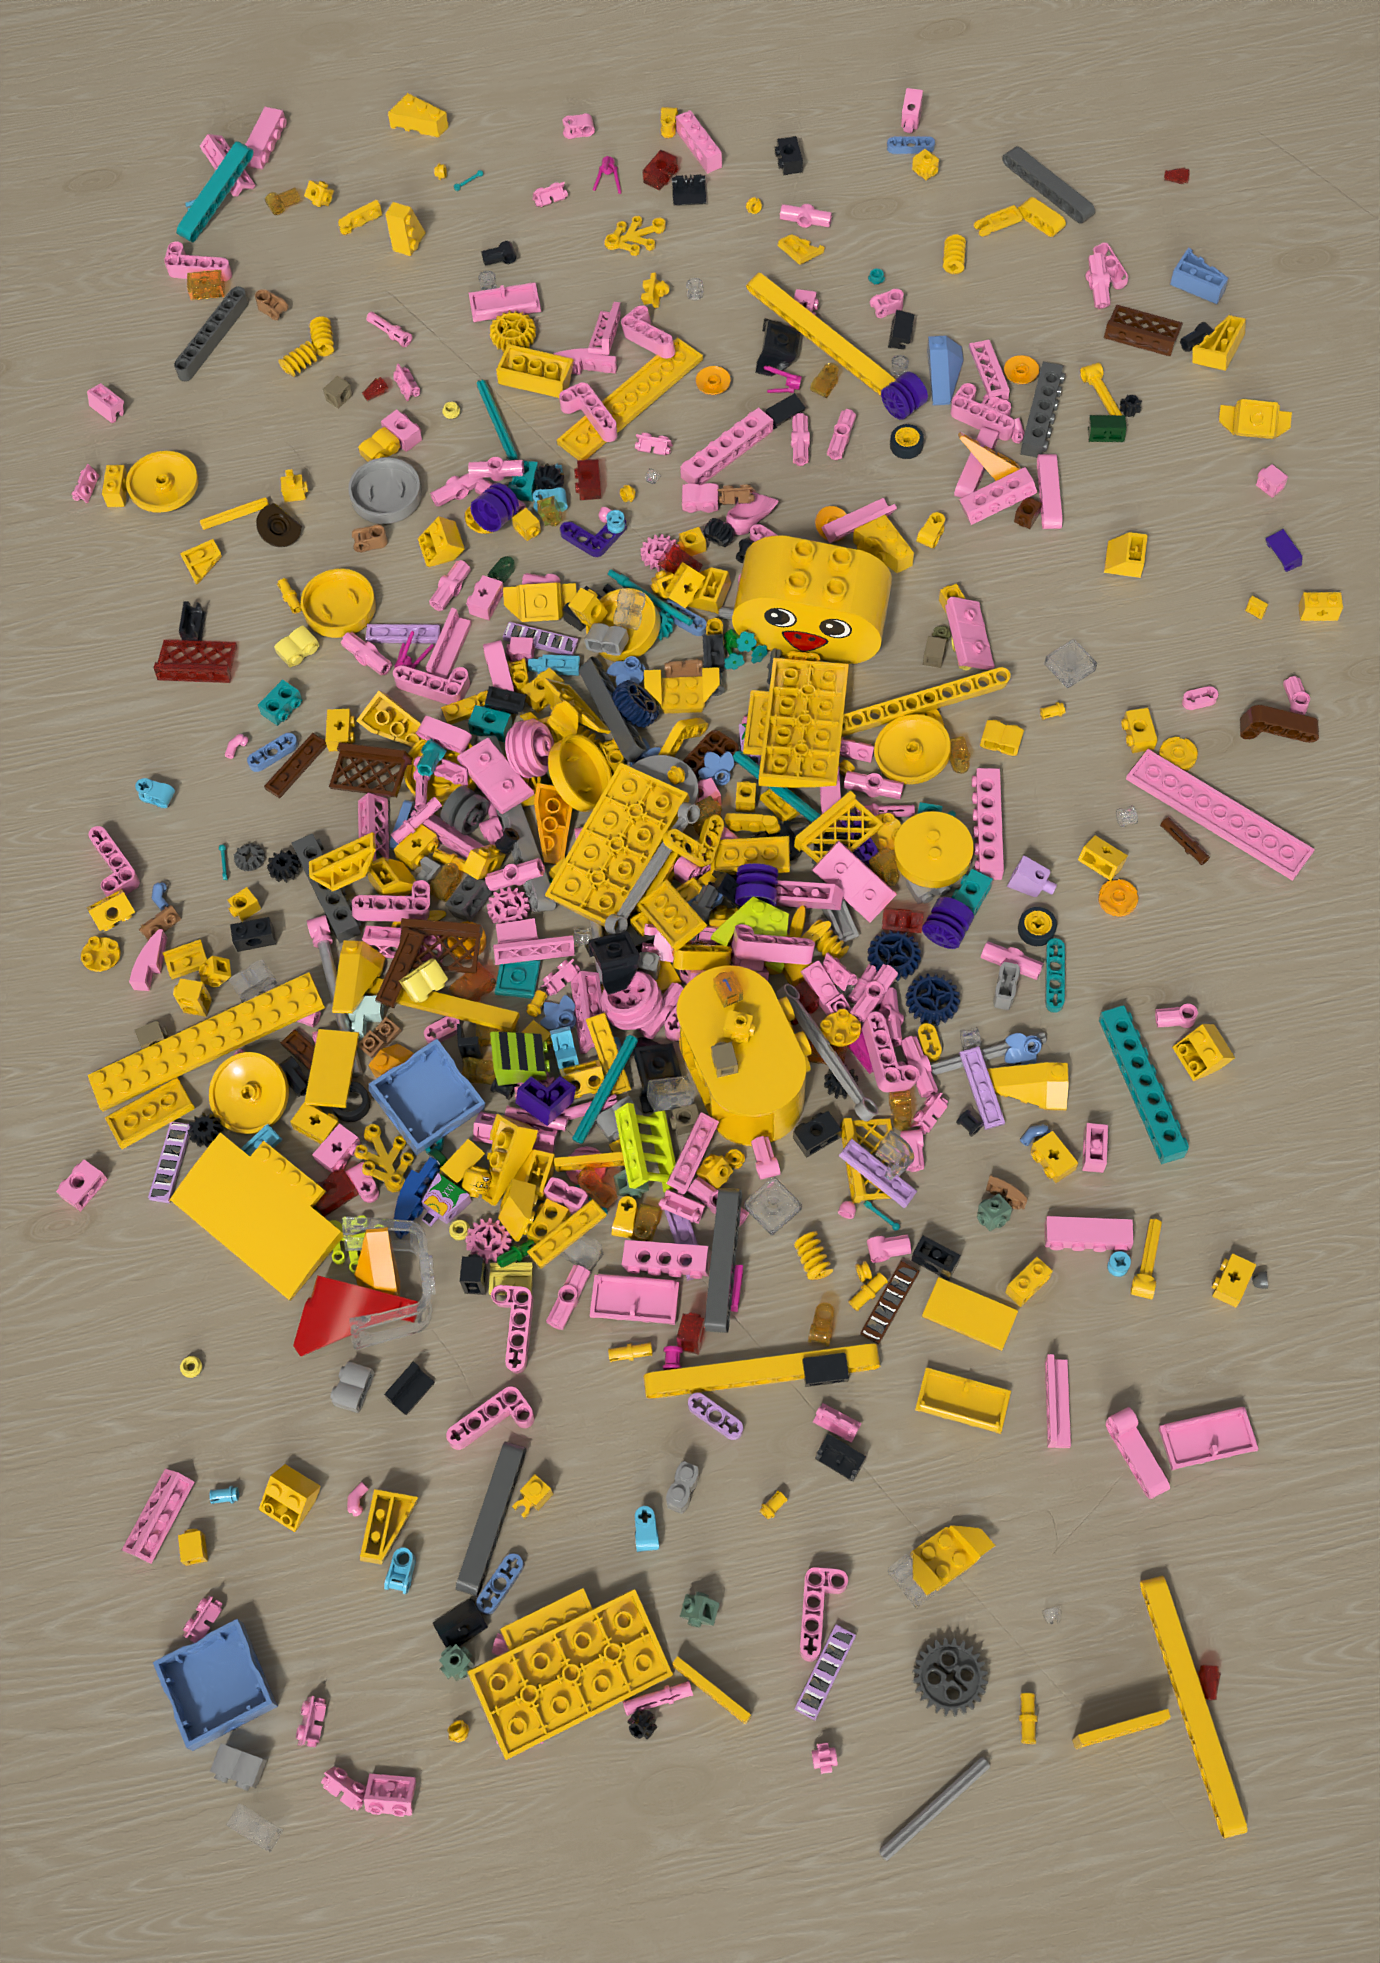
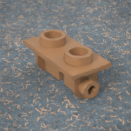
M740 485V488L723 486V489H717L722 494V496H719V503L723 505L736 504V497H738V504H751L755 502V494H752V492H756V490L751 485Z
M696 658V660H686L683 662L668 661V663H665L666 678L702 676V660Z
M172 905L164 907L161 912L155 915L154 919L151 918L145 924L140 925L139 931L149 941L158 929H163L165 932L180 921L181 918Z

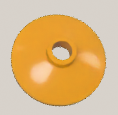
M1018 355L1007 360L1004 365V374L1014 383L1027 384L1037 378L1039 366L1034 359Z
M718 366L703 368L696 376L698 389L709 395H716L726 391L731 381L729 373Z
M836 506L822 508L815 519L818 533L828 540L822 527L847 514Z

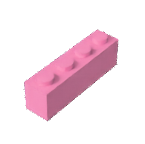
M264 107L245 144L252 148L254 152L251 161L247 165L248 167L263 169L268 162L277 140L280 139L283 128L286 127V118L284 117L283 110Z
M778 880L777 886L774 887L777 890L776 906L800 907L803 905L805 908L841 909L844 891L836 884Z
M1047 1216L1044 1223L1045 1247H1050L1052 1250L1072 1248L1073 1251L1093 1249L1095 1252H1104L1106 1250L1127 1252L1133 1246L1132 1219Z

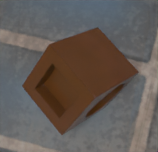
M1030 497L1024 499L1016 510L1014 523L1031 529L1040 515L1042 503Z

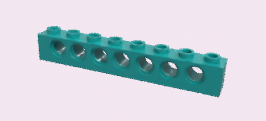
M1124 1005L1103 1011L1100 1014L1099 1023L1161 1165L1184 1158L1189 1149L1188 1142L1185 1137H1182L1180 1124L1172 1115L1171 1103L1165 1099L1163 1085L1157 1081L1155 1067L1153 1064L1150 1065L1148 1051L1145 1046L1142 1047L1140 1033L1132 1024L1133 1018L1131 1013L1126 1010ZM1117 1028H1123L1125 1032H1120ZM1125 1045H1129V1046H1131L1133 1049H1132V1050H1128V1049H1126L1124 1046H1125ZM1132 1063H1138L1141 1067L1136 1068ZM1140 1081H1146L1149 1085L1144 1086ZM1148 1099L1155 1100L1157 1104H1151ZM1156 1117L1163 1118L1165 1122L1157 1121ZM1164 1136H1170L1173 1141L1166 1140Z

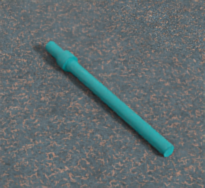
M612 569L609 570L608 576L616 580L622 587L636 589L645 593L654 605L670 613L688 626L693 623V619L630 581L629 577L624 574L620 575Z

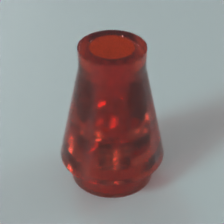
M1183 167L1165 170L1164 181L1184 185V183L1189 182L1190 169Z
M379 377L378 379L375 378L362 394L369 401L386 393V390L389 388L385 381Z
M1200 1665L1198 1675L1205 1700H1217L1221 1677L1219 1666Z

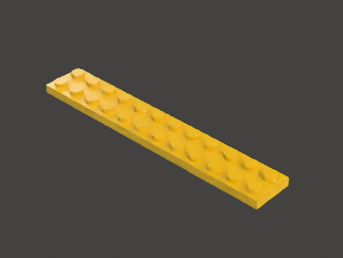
M308 972L87 1076L99 1108L103 1112L324 1009L325 1006L312 975Z

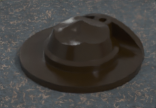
M275 503L265 506L259 512L256 519V528L260 537L272 546H290L300 536L302 525Z

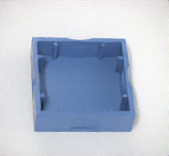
M435 1039L414 1053L403 1064L393 1067L369 1083V1092L416 1156L483 1111L485 1107L483 1099L471 1083L459 1072L454 1060L438 1039Z
M239 1619L208 1633L198 1642L181 1647L153 1662L163 1690L172 1704L174 1718L185 1746L189 1750L194 1751L278 1707L246 1628Z

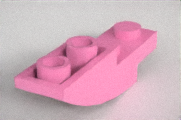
M588 348L570 349L553 353L554 355L574 359L572 374L581 375L582 370L614 374L617 371L616 356L588 353Z
M819 960L800 971L810 986V992L827 1016L837 1012L839 1009H846L849 1013L851 1012L850 1005L843 994L838 992Z

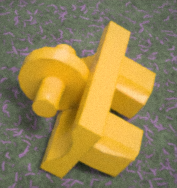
M655 272L651 273L650 279L643 280V289L646 293L641 294V300L644 305L652 304L654 308H659L660 297L667 295L670 288L665 281L660 282L657 280Z

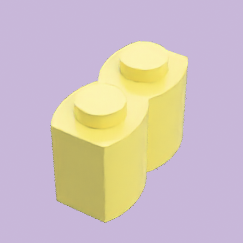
M303 625L295 629L289 636L281 639L274 648L281 659L289 667L299 665L304 657L314 654L319 644L317 639Z
M431 958L404 976L399 982L410 999L420 1003L429 997L428 994L432 990L438 991L446 985L445 982L448 978L436 959Z

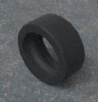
M351 1081L349 1092H357L361 1095V1106L351 1112H345L340 1107H332L334 1114L345 1122L361 1120L367 1115L371 1105L366 1088L360 1083Z

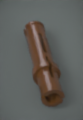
M1169 817L1161 822L1160 827L1185 849L1187 855L1190 854L1200 865H1204L1209 860L1210 856L1199 847V843L1193 841Z

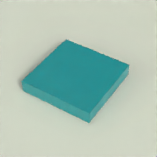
M540 960L500 964L495 995L533 999L541 966Z

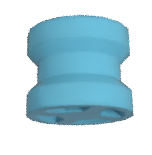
M612 510L607 514V528L612 533H620L625 529V518L621 511Z
M1114 1252L1108 1261L1107 1269L1113 1276H1124L1131 1265V1259L1125 1252Z

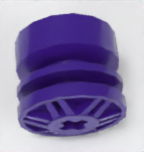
M908 371L881 390V399L885 408L894 418L904 420L914 410H917L928 401V393L921 379Z
M493 483L471 503L470 509L474 520L480 527L490 532H496L518 513L519 502L510 488L501 483Z
M755 863L737 867L738 877L736 883L739 886L736 887L735 903L743 906L748 900L755 897L772 906H776L777 890L774 887L778 884L776 879L778 878L777 868Z
M940 897L933 906L931 914L928 915L922 931L933 943L947 949L959 948L965 932L968 931L973 922L974 914L962 902L949 897Z

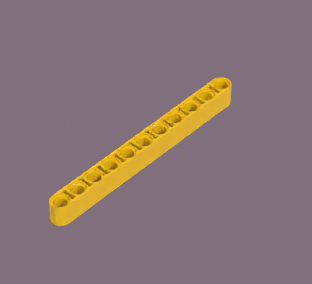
M758 272L746 284L747 290L878 395L881 396V390L896 380L762 273Z
M1000 667L846 713L843 716L841 737L888 724L905 715L921 714L1001 690L1007 686L1010 672L1008 669ZM996 676H1003L1005 681L997 680ZM984 681L986 682L987 686L982 687L979 685L978 682ZM966 686L969 691L963 692L960 687ZM942 692H949L951 697H944ZM931 697L933 702L927 703L924 698ZM906 703H913L915 708H908ZM895 708L897 713L891 714L888 709ZM876 713L879 715V718L872 719L870 714ZM857 718L861 721V724L855 725L852 720Z
M864 1344L650 1372L644 1374L643 1378L646 1398L653 1399L804 1379L802 1359L806 1357L845 1353L848 1373L875 1370L880 1368L881 1365L877 1344Z
M1164 1576L1140 1581L1142 1595L1221 1836L1225 1839L1247 1833L1246 1821Z

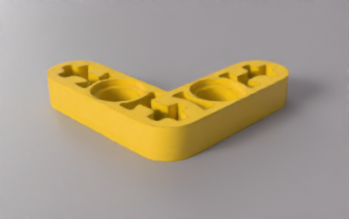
M702 718L678 721L658 755L675 757L684 739L702 736L709 724Z
M719 815L708 817L704 821L698 842L678 829H671L663 834V843L669 849L697 866L705 867L714 860L724 828V821ZM706 836L711 838V846L707 844ZM686 843L691 846V853L686 851Z

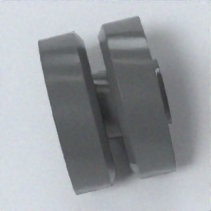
M460 786L445 801L441 811V820L451 827L454 826L463 835H469L484 820L489 807L488 800L479 794H475L467 786Z

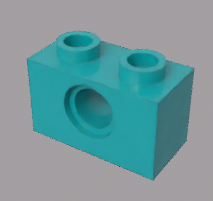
M475 705L468 721L470 734L496 736L498 741L505 742L507 733L513 725L511 714L506 711H497L489 707Z
M971 869L968 875L965 874L960 883L962 886L959 890L956 889L952 898L969 907L975 916L991 889L993 879ZM968 891H972V892H974L975 894H969V893H967V892H968Z

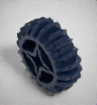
M629 680L623 681L616 687L612 693V699L615 701L614 704L618 707V711L622 713V716H625L632 724L644 728L656 721L659 715V707L657 702L653 700L654 697L644 687L642 688L640 684Z
M890 929L889 934L883 931L881 937L876 935L874 941L870 942V947L867 951L868 962H870L871 966L876 967V972L880 970L883 964L889 965L898 972L897 982L900 980V977L906 980L908 974L912 976L914 970L919 968L918 963L921 962V950L918 949V942H914V937L907 938L908 933L905 932L902 935L899 929L896 933H893ZM902 947L908 951L910 957L906 956V953L902 951ZM878 953L886 959V964L879 958Z
M927 973L926 978L920 975L918 981L914 979L912 985L908 986V992L905 997L907 999L906 1006L909 1007V1014L914 1013V1020L920 1017L921 1024L925 1020L929 1024L935 1022L937 1026L940 1024V1020L946 1023L948 1018L952 1019L954 1017V1013L958 1011L957 1006L960 1005V999H958L960 993L957 992V986L952 985L951 979L945 981V975L938 978L937 973L934 974V977ZM927 989L926 993L917 997L922 990ZM944 1002H949L946 1007L938 1010V1007L944 1005Z

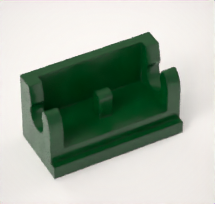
M1089 415V442L1125 441L1127 430L1125 415Z

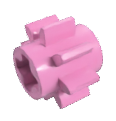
M828 1742L817 1744V1750H812L814 1769L820 1768L821 1774L832 1772V1766H837L835 1747L829 1748Z

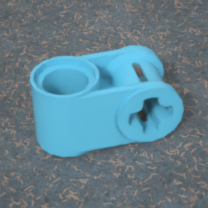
M563 488L538 489L533 493V500L535 501L533 508L537 513L563 512L568 507L566 491Z
M147 778L138 780L135 785L141 801L160 808H167L175 793V789L172 786Z
M642 1506L635 1512L637 1552L659 1550L658 1529L656 1527L654 1511L648 1506ZM643 1513H647L651 1517L648 1518L647 1523H643V1520L639 1519L643 1517Z
M399 1548L394 1552L385 1579V1590L391 1588L402 1591L403 1594H408L416 1564L415 1555L409 1549ZM403 1554H409L408 1563L400 1565V1557Z

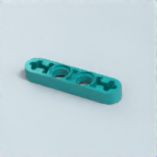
M1053 938L1048 941L1046 946L1045 1005L1047 1010L1057 1013L1063 1009L1065 1002V945L1062 940ZM1053 945H1056V946H1057V949H1058V951H1057V956H1053V955H1054V949L1052 948ZM1056 962L1061 968L1053 970L1050 968V964ZM1056 980L1061 986L1059 988H1052L1050 981ZM1055 994H1057V1006H1054L1052 1002Z

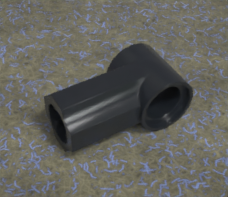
M503 241L496 248L481 251L485 266L498 262L512 264L517 259L513 244L510 241Z
M1206 322L1200 323L1193 332L1180 339L1182 349L1185 352L1192 351L1196 344L1199 345L1204 341V337L1210 335L1214 330Z
M290 1056L281 1062L279 1066L284 1071L288 1084L297 1096H305L309 1080L302 1073L295 1059Z

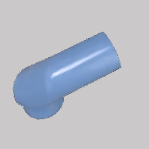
M157 882L152 889V900L162 911L164 907H169V904L162 897L163 893L166 892L167 885L163 882Z
M1044 1124L1031 1126L1021 1137L1020 1142L1028 1146L1036 1136H1041L1042 1138L1051 1131Z

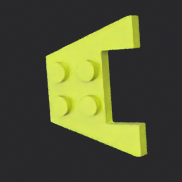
M752 897L712 934L710 939L727 946L734 933L735 926L739 924L752 927L754 934L787 937L789 914L760 899ZM766 961L765 966L781 973L784 963Z

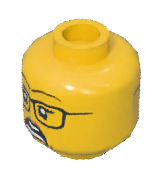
M472 1166L470 1169L465 1170L462 1188L471 1197L479 1198V1194H486L488 1192L491 1175L487 1173L488 1169Z

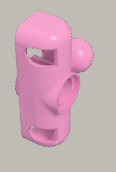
M1108 243L1095 246L1093 254H1104L1106 272L1109 273L1110 282L1113 284V287L1117 290L1124 288L1128 283V274ZM1108 249L1111 254L1110 256H1106ZM1090 269L1085 274V278L1088 282Z

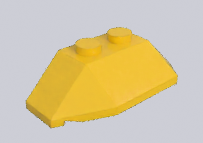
M371 832L309 861V877L332 891L365 877L372 866L376 851L375 833Z

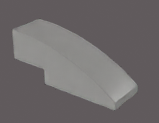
M842 900L840 910L822 909L827 921L831 922L833 932L839 936V941L843 940L846 942L859 937L844 900Z

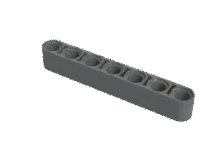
M1015 146L1002 156L1003 163L1007 168L1077 223L1081 224L1095 214V207L1090 201L1021 147Z
M236 286L229 291L176 359L174 367L179 380L185 382L193 378L248 307V299L243 287Z
M591 656L579 668V673L607 727L611 731L621 754L627 761L633 763L646 750V746L635 725L630 720H627L625 716H622V713L618 711V707L615 706V701L612 699L615 687L602 663L596 657Z
M719 1188L705 1313L706 1332L728 1333L742 1203L741 1189Z
M506 1441L502 1445L457 1579L456 1590L474 1596H478L481 1591L525 1458L526 1447Z

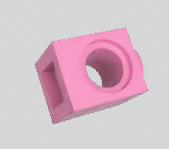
M1271 464L1258 473L1256 486L1273 498L1284 489L1288 476Z
M511 637L510 644H507L506 654L510 656V662L520 661L522 658H525V662L528 664V659L534 658L535 646L533 638Z

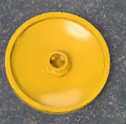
M158 451L142 457L131 467L126 478V488L131 500L138 507L150 512H168L183 506L193 497L197 490L199 479L194 464L185 455L174 451Z
M920 714L905 715L888 723L879 733L874 746V756L880 771L890 780L903 782L908 785L923 783L937 776L945 768L951 755V742L945 727L934 718Z
M254 1052L239 1053L225 1060L214 1073L209 1087V1102L214 1116L220 1119V1123L225 1128L241 1134H256L267 1124L272 1127L284 1113L289 1097L288 1081L279 1064L266 1055Z

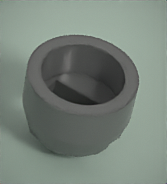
M1267 1272L1255 1273L1252 1277L1253 1285L1259 1289H1268Z

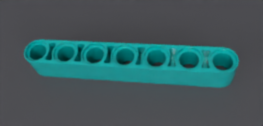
M239 141L233 144L177 226L176 233L191 243L196 241L251 161L254 153L252 148Z

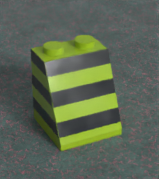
M490 1032L493 1067L498 1086L524 1083L530 1077L537 1081L547 1080L546 1072H550L549 1060H545V1053H548L547 1041H543L541 1034Z

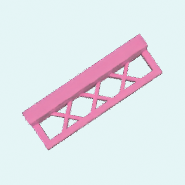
M207 134L200 145V148L215 170L231 149L223 136ZM245 169L230 190L233 196L238 197L243 188L253 189L256 186Z
M614 302L611 312L600 311L588 347V353L609 355L621 318V302Z
M990 340L969 343L970 352L988 397L998 396L1008 401L1009 387ZM982 347L981 353L975 350ZM982 359H984L986 365L980 363ZM989 372L990 377L985 376V374ZM992 384L994 385L996 390L991 391L990 387L992 386Z
M881 498L824 525L822 530L831 544L854 533V529L884 514L887 517L890 516L897 508L895 504L888 507L885 499Z
M451 608L426 666L428 674L447 680L472 625L471 620L459 618L455 608Z
M367 793L358 800L359 838L371 832L375 833L376 851L378 850L384 858H389L388 799ZM375 802L382 803L381 811L375 806ZM376 817L382 822L381 828L375 822ZM377 833H378V835H379V836L381 837V839H382V844H381V845H380V843L376 840V834H377ZM375 851V855H374L373 861L377 860V858H376V851Z
M415 810L411 813V817L416 813ZM435 814L422 823V825L437 835L440 843L465 859L468 858L472 849L484 846L468 835H463L454 826L451 827Z
M366 925L362 940L368 945L377 946L379 948L377 951L383 954L385 958H394L396 952L388 948H398L401 928ZM428 936L425 938L424 943L430 947L438 940L434 936ZM423 944L418 956L426 950ZM441 944L433 949L437 950L438 955H435L437 958L443 954ZM428 953L420 960L428 961L431 958L434 959V957Z
M573 935L493 945L495 965L574 956Z
M580 971L571 980V989L575 1004L574 1012L580 1054H586L595 1046L585 1019L604 1012L601 1006L602 993L599 973Z
M486 1112L478 1114L474 1122L473 1141L492 1144L493 1141L489 1139L496 1114ZM527 1123L538 1130L537 1139L532 1150L535 1149L553 1154L559 1130Z
M702 1112L698 1115L666 1183L677 1189L676 1193L682 1196L688 1190L719 1121Z
M1048 1354L1045 1359L1047 1447L1070 1448L1067 1360L1054 1359V1354Z
M165 1469L122 1551L152 1564L195 1482L178 1472Z

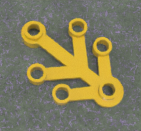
M640 216L632 218L628 231L626 222L620 221L617 223L614 234L606 236L604 245L609 250L620 248L630 251L632 256H637L640 253V247L637 244L644 245L647 250L652 251L655 249V241L642 238L641 236L653 232L657 234L663 233L666 228L665 220L663 218H655L652 221V226L637 231L636 229L642 226V218ZM627 231L626 235L620 236L621 233ZM630 241V242H634V243H637V244L631 245V244H627V243H624V242Z
M370 1124L365 1128L364 1139L373 1143L378 1156L368 1152V1148L365 1145L356 1146L354 1155L358 1159L367 1160L362 1166V1173L364 1175H371L384 1181L387 1190L390 1192H399L405 1182L403 1175L408 1166L412 1165L414 1156L409 1152L403 1153L400 1159L401 1164L395 1172L392 1165L400 1150L405 1148V1139L402 1136L395 1137L393 1147L390 1153L387 1154L380 1139L381 1129L376 1124ZM375 1164L384 1168L386 1173L375 1169Z

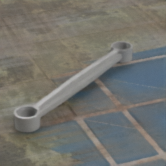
M687 802L682 803L678 809L679 819L672 829H678L683 832L688 823L694 824L700 815L699 807ZM663 842L630 891L618 913L607 917L605 930L608 933L616 934L626 931L628 916L672 851ZM617 920H618V925H617L616 929H614L615 923H616Z
M784 984L776 992L777 998L780 999L785 996L788 998L794 1015L804 1032L856 1104L854 1107L856 1114L862 1120L870 1121L878 1114L876 1104L863 1095L836 1051L832 1049L829 1041L799 1002L800 995L796 988L790 984Z

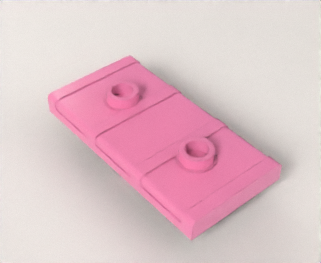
M536 282L509 287L502 285L496 289L469 293L473 322L496 319L497 316H502V312L508 314L509 311L511 313L517 311L518 314L521 312L524 314L541 312Z
M950 597L947 600L945 609L959 666L992 670L995 668L990 651L980 603L978 601Z
M489 737L458 755L457 759L460 765L467 768L468 775L500 814H504L534 795V791L522 779L520 774L511 768L505 756L496 748Z
M839 840L812 868V871L827 884H836L844 891L843 899L869 923L897 895L895 891Z
M607 1274L594 1275L590 1318L675 1325L679 1282H675V1280Z
M1237 1407L1159 1426V1432L1171 1470L1259 1450L1245 1407Z

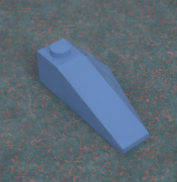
M928 336L927 356L933 405H950L963 364L962 347L947 336Z

